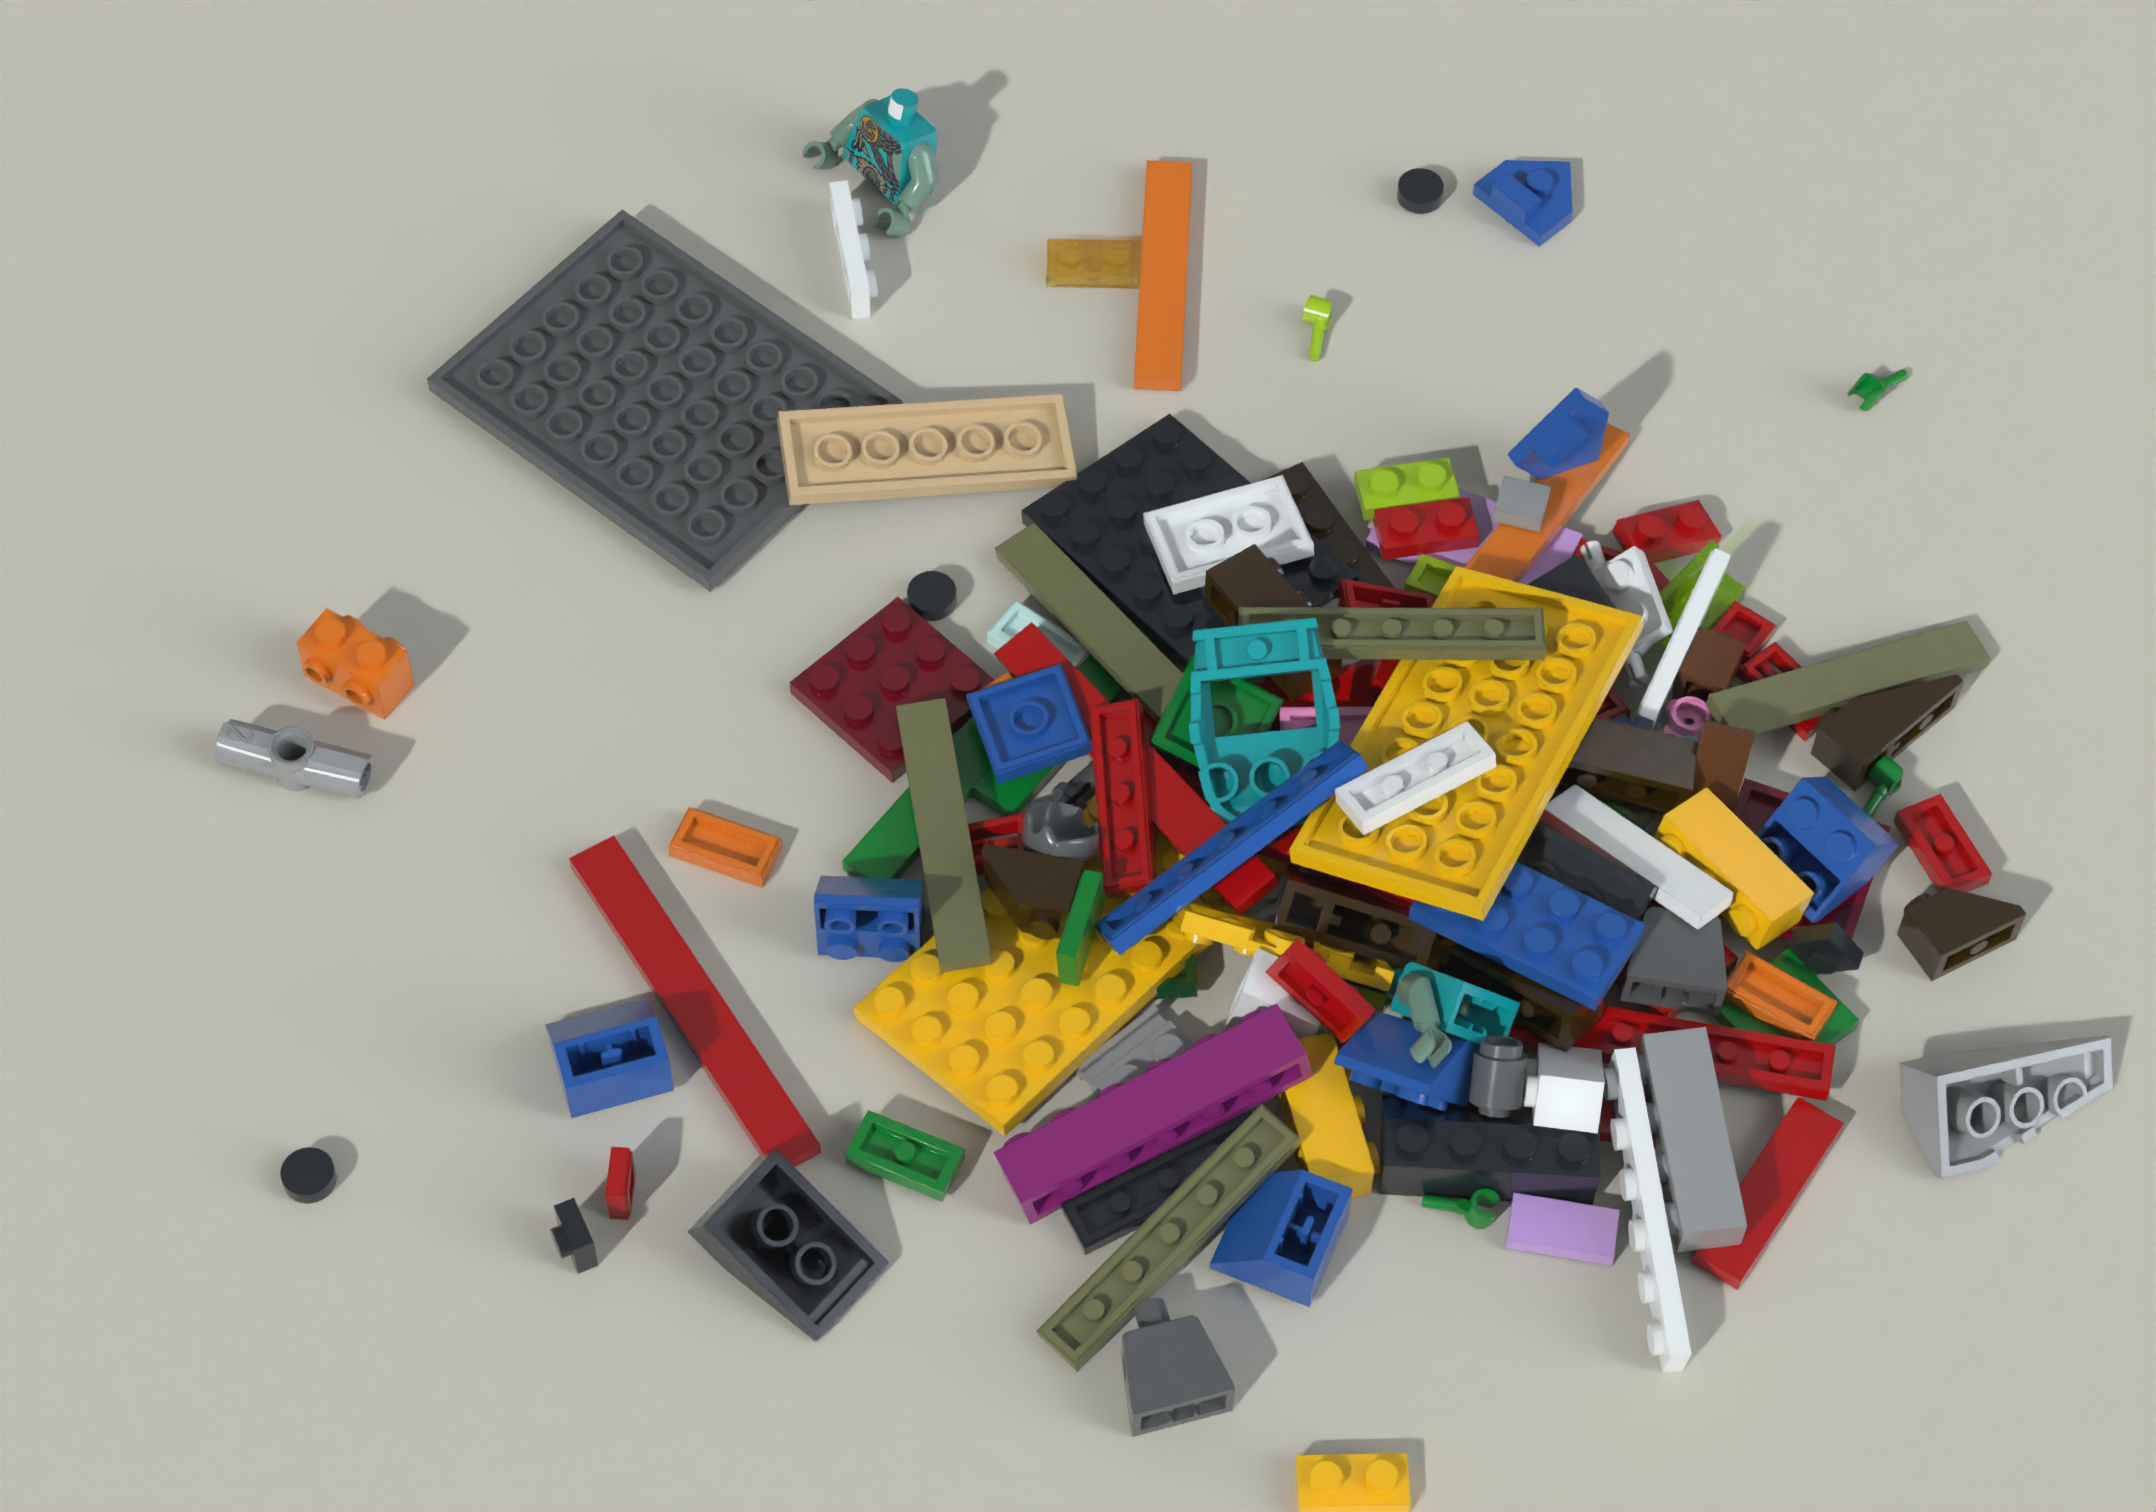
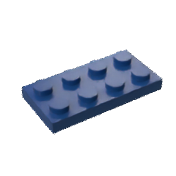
M1517 861L1484 921L1416 900L1410 906L1409 911L1410 920L1596 1011L1644 936L1646 926L1645 923Z

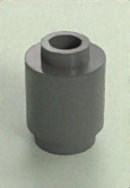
M1500 1035L1481 1037L1480 1048L1474 1050L1469 1102L1479 1107L1480 1114L1503 1118L1510 1116L1511 1110L1522 1107L1527 1055L1522 1052L1523 1042L1521 1040Z

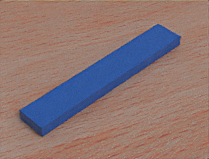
M1342 741L1336 742L1095 923V929L1119 955L1123 954L1333 796L1336 788L1352 781L1369 768L1357 751Z

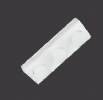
M848 180L829 182L831 215L852 320L871 317L870 298L878 297V289L874 269L866 270L864 262L871 260L867 233L858 234L857 226L863 225L860 198L851 199Z
M1466 721L1336 788V803L1360 832L1365 835L1495 768L1496 754Z

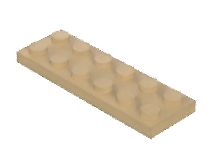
M1063 394L778 411L777 425L789 505L1056 488L1065 481L1077 480Z

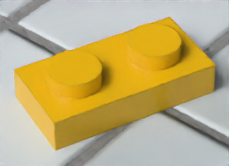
M1407 1453L1296 1455L1295 1472L1298 1512H1409L1410 1510Z

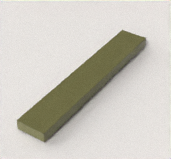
M1032 523L995 547L997 559L1133 699H1139L1143 705V710L1158 724L1183 673L1035 523Z
M1239 607L1238 626L1316 618L1318 625L1317 633L1324 658L1544 660L1546 653L1543 608Z
M1963 621L1709 694L1706 706L1717 723L1753 731L1757 735L1823 716L1832 708L1838 711L1853 698L1957 674L1960 676L1987 667L1991 657L1968 622Z
M941 698L897 705L896 712L940 972L992 964L991 952L946 699Z
M1261 1104L1037 1330L1038 1336L1078 1372L1134 1315V1307L1140 1302L1150 1299L1302 1144L1301 1137Z

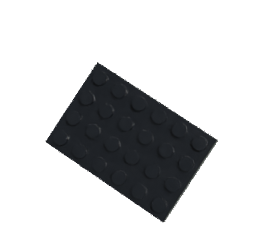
M1168 414L1077 473V480L1065 481L1022 509V523L1026 527L1035 523L1135 625L1185 669L1191 655L1195 653L1196 643L1192 641L1193 630L1227 626L1204 600L1205 586L1173 595L1145 528L1143 513L1251 484V482L1175 417ZM1309 533L1314 544V556L1280 566L1285 579L1296 592L1302 591L1309 598L1313 607H1323L1336 598L1341 579L1359 582V574Z

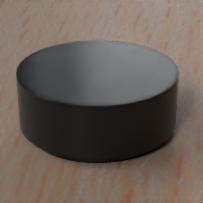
M1411 169L1405 172L1399 179L1397 189L1398 202L1409 212L1416 214L1430 213L1436 210L1442 203L1444 183L1437 173L1429 169Z
M922 572L916 575L908 585V606L927 621L941 620L949 616L955 609L957 600L955 583L948 575L942 572Z
M306 1147L294 1151L284 1160L280 1171L281 1180L287 1195L300 1203L310 1204L319 1202L326 1198L336 1185L337 1175L333 1161L326 1152L318 1148Z

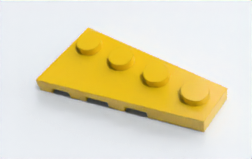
M1190 902L1172 916L1176 926L1180 931L1184 932L1183 937L1185 939L1208 946L1213 945V942L1217 941L1233 946V950L1252 957L1257 948L1279 957L1298 938L1308 948L1318 952L1325 963L1341 978L1388 992L1390 990L1395 972L1386 961L1372 959L1351 951L1349 952L1274 929V922L1243 914L1239 916L1234 912Z

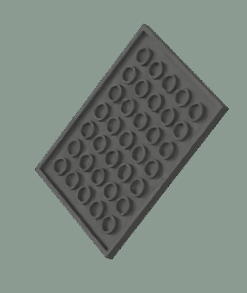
M623 209L427 378L428 387L432 393L710 592L803 506L789 505L777 425L778 411L903 404L901 399Z

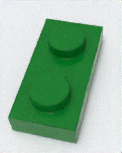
M868 1110L845 1153L847 1164L943 1202L965 1159V1149Z

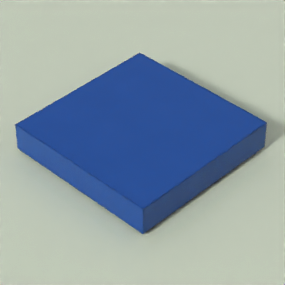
M1061 663L966 694L970 711L998 784L1088 755V752L1093 751L1092 741Z

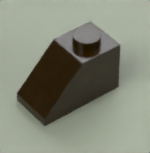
M984 843L981 853L985 881L1020 931L1030 933L1037 938L1045 940L1061 939L1081 873H1084L1085 870L1084 862Z
M1946 888L1932 896L1924 893L1911 900L1904 908V915L1897 935L1930 980L1934 981L2016 940L2026 912L2020 905Z

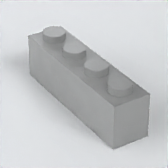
M1706 1027L1643 1034L1637 1058L1647 1101L1646 1107L1651 1134L1654 1136L1657 1151L1655 1156L1660 1183L1664 1186L1667 1201L1664 1205L1670 1235L1674 1236L1676 1251L1685 1252L1740 1245L1747 1228V1221Z

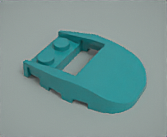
M1316 618L1193 630L1192 641L1196 645L1194 671L1191 672L1190 742L1194 746L1199 767L1198 774L1205 799L1208 801L1210 808L1228 824L1339 741V730L1341 729L1339 708L1336 705L1327 660L1324 658L1318 637ZM1311 671L1317 727L1215 737L1210 682ZM1310 813L1291 827L1304 824Z

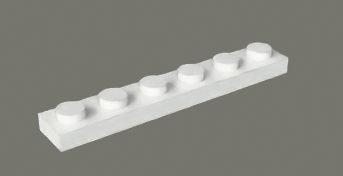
M1636 1047L1615 1049L1608 1068L1603 1069L1605 1081L1603 1095L1606 1101L1613 1100L1616 1118L1611 1119L1610 1122L1611 1140L1615 1151L1622 1150L1625 1169H1620L1619 1172L1620 1190L1623 1200L1631 1201L1634 1219L1629 1220L1628 1224L1629 1241L1632 1251L1640 1252L1643 1271L1638 1272V1291L1642 1304H1650L1653 1323L1647 1324L1648 1347L1652 1356L1659 1355L1662 1373L1683 1371L1692 1352Z

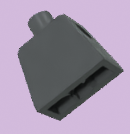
M1655 906L1647 908L1643 923L1646 924L1644 936L1632 953L1620 1001L1719 1016L1727 991L1721 920L1715 917L1700 929H1696L1667 908Z
M1151 1298L1137 1304L1133 1311L1139 1329L1124 1333L1121 1346L1122 1367L1132 1437L1233 1411L1235 1392L1233 1381L1200 1320L1193 1315L1171 1320L1165 1301L1162 1298Z

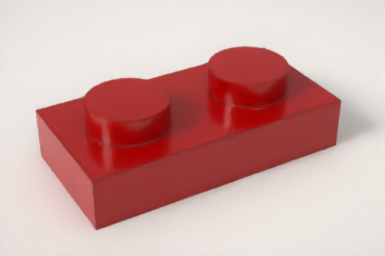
M1469 497L1374 510L1373 523L1383 560L1417 556L1422 553L1432 554L1478 547L1480 536Z
M1699 500L1617 519L1612 530L1613 535L1624 552L1635 546L1642 550L1653 563L1714 549L1722 537Z
M1941 794L1896 812L1893 822L1938 892L1946 888L1969 892L1989 884L1992 876L1991 870Z
M1298 938L1265 972L1343 1044L1376 1011L1364 999V996L1356 987L1346 983L1325 963L1318 952L1308 948Z

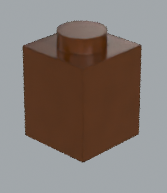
M1699 626L1678 671L1672 699L1692 696L1706 703L1709 694L1732 688L1742 662L1746 644L1733 639L1726 633L1713 632Z

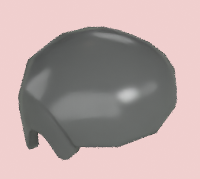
M1039 800L1027 804L1022 824V840L1027 851L1083 862L1095 856L1100 836L1099 823L1093 822L1092 826L1088 828L1085 825L1083 810L1080 807L1058 801Z

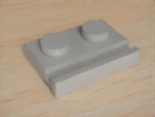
M1153 1005L1105 1042L1076 1069V1076L1080 1080L1084 1079L1092 1087L1091 1091L1098 1097L1100 1092L1115 1083H1126L1145 1073L1146 1069L1154 1062L1164 1058L1172 1059L1191 1049L1194 1043L1170 1020L1167 1022L1159 1014V1009Z

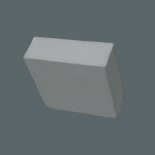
M1504 476L1492 521L1540 532L1551 487Z

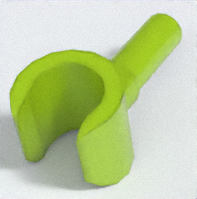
M1315 295L1309 296L1302 315V321L1314 324L1308 359L1311 361L1320 360L1323 335L1325 334V329H1328L1332 321V303Z

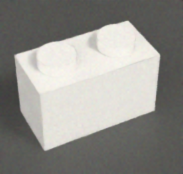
M1538 1042L1536 1059L1527 1058L1524 1083V1106L1532 1107L1533 1126L1598 1133L1605 1084L1601 1050L1571 1047L1566 1052L1554 1044Z

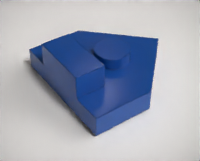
M1505 160L1474 184L1473 195L1540 247L1571 222L1573 211L1570 162Z
M1576 387L1507 455L1515 466L1540 480L1597 461L1600 457L1609 412L1601 401Z

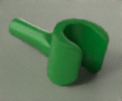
M1902 369L1880 378L1870 373H1864L1847 394L1848 396L1856 394L1863 398L1864 402L1859 408L1863 411H1869L1885 393V390L1907 380V372Z
M1884 756L1880 759L1868 775V778L1877 787L1862 810L1871 818L1882 801L1888 795L1895 794L1901 787L1903 769L1890 757Z
M1486 1188L1477 1190L1470 1200L1423 1194L1422 1207L1456 1212V1214L1464 1215L1470 1226L1476 1229H1484L1493 1223L1497 1215L1483 1212L1477 1205L1486 1208L1495 1207L1500 1197L1495 1191Z

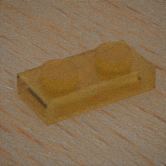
M1047 239L1046 287L1139 289L1140 241Z

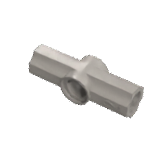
M234 719L223 723L217 736V746L214 753L217 763L275 777L283 788L290 791H301L314 787L356 799L366 795L372 781L374 768L373 755L313 740L312 735L301 727L289 726L277 731ZM294 757H301L297 760L288 761L289 759Z

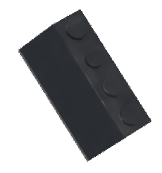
M1382 1095L1380 1194L1423 1197V1194L1447 1198L1471 1199L1477 1190L1486 1188L1495 1191L1500 1197L1499 1201L1512 1202L1514 1192L1593 1205L1600 1179L1599 1127L1598 1133L1533 1126L1532 1107H1525L1524 1103H1522L1521 1108L1511 1110L1510 1116L1497 1118L1480 1114L1479 1107L1470 1102L1468 1107L1449 1102L1445 1112L1397 1096Z

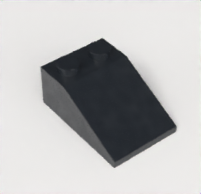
M776 1148L759 1155L687 1231L727 1272L814 1341H818L889 1264V1261Z

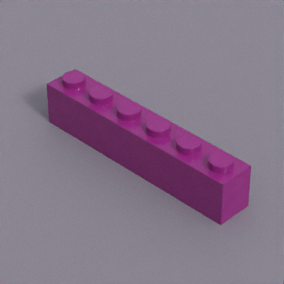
M1278 1004L1266 1010H1254L1246 1014L1237 1025L1220 1034H1209L1200 1038L1191 1049L1172 1059L1164 1058L1154 1062L1140 1076L1126 1083H1115L1100 1092L1096 1099L1078 1108L1072 1107L1060 1111L1051 1119L1050 1123L1031 1133L1023 1132L1014 1135L1005 1142L1002 1148L994 1151V1155L1031 1225L1061 1209V1203L1193 1139L1311 1078L1313 1075L1307 1053Z

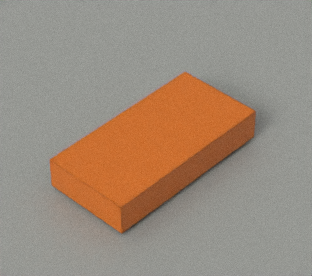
M688 807L668 849L669 856L763 888L783 848V843L780 837Z
M1747 950L1727 978V991L1724 997L1725 1001L1785 1035L1813 1042L1835 1011L1838 1002Z

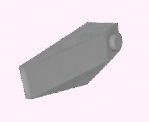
M2106 1035L1949 1052L1899 1063L1902 1115L1934 1175L1940 1179L1986 1169L2000 1160L1998 1154L2016 1142L2027 1143L2038 1136L2036 1130L2058 1116L2068 1117L2113 1088L2111 1037Z

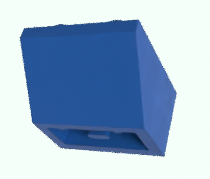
M1803 777L1756 834L1814 892L1804 912V915L1812 923H1817L1866 885L1900 845L1827 777Z
M821 875L814 894L818 955H829L839 960H848L854 957H877L889 962L907 960L922 946L925 909L924 880Z
M647 997L545 1024L571 1118L674 1091L669 1057L657 1017Z
M1376 1010L1340 1049L1334 1064L1351 1069L1349 1080L1374 1089H1380L1395 1094L1397 1097L1446 1112L1449 1102L1468 1107L1474 1050L1480 1048V1044L1444 1033L1452 1042V1049L1436 1068H1432L1428 1058L1422 1063H1418L1410 1054V1047L1422 1035L1421 1032L1415 1030L1413 1022Z
M1305 1170L1274 1172L1231 1215L1212 1257L1209 1269L1310 1307L1349 1218L1353 1189Z

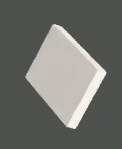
M1283 475L1143 513L1145 528L1173 595L1205 586L1206 570L1253 544H1256L1267 558H1274L1279 565L1314 556L1313 541Z

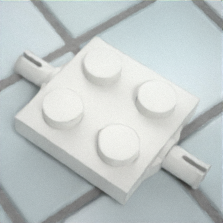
M1589 541L1587 542L1588 547L1582 545L1580 551L1583 554L1587 567L1617 609L1642 615L1643 630L1622 666L1628 679L1629 687L1641 688L1643 687L1642 683L1646 685L1649 682V676L1646 673L1641 657L1654 643L1673 633L1672 626L1645 553L1633 546L1606 562L1600 542Z

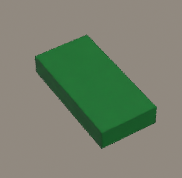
M1085 869L1084 873H1081L1056 951L1058 975L1063 984L1079 986L1096 933L1094 926L1100 920L1105 904L1102 872Z

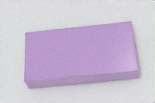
M1513 1192L1505 1248L1612 1266L1620 1210Z

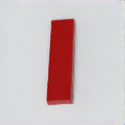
M1138 698L1089 708L1100 834L1101 869L1104 893L1108 898L1137 893L1157 878L1143 705Z
M1797 1097L1739 1185L1747 1221V1228L1741 1244L1696 1250L1691 1263L1739 1290L1841 1133L1844 1123Z

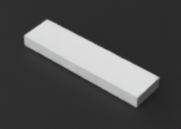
M1716 548L1714 551L1711 550L1636 712L1632 724L1634 727L1653 730L1678 676V671L1724 576L1731 557L1730 554Z
M1576 784L1551 800L1540 817V821L1550 828L1657 887L1658 889L1653 899L1696 929H1700L1731 906L1734 892Z

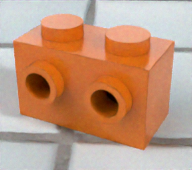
M326 608L296 643L302 663V670L306 677L384 720L414 686L408 652L405 647L391 637L383 639L370 632L359 620L350 615L343 617Z

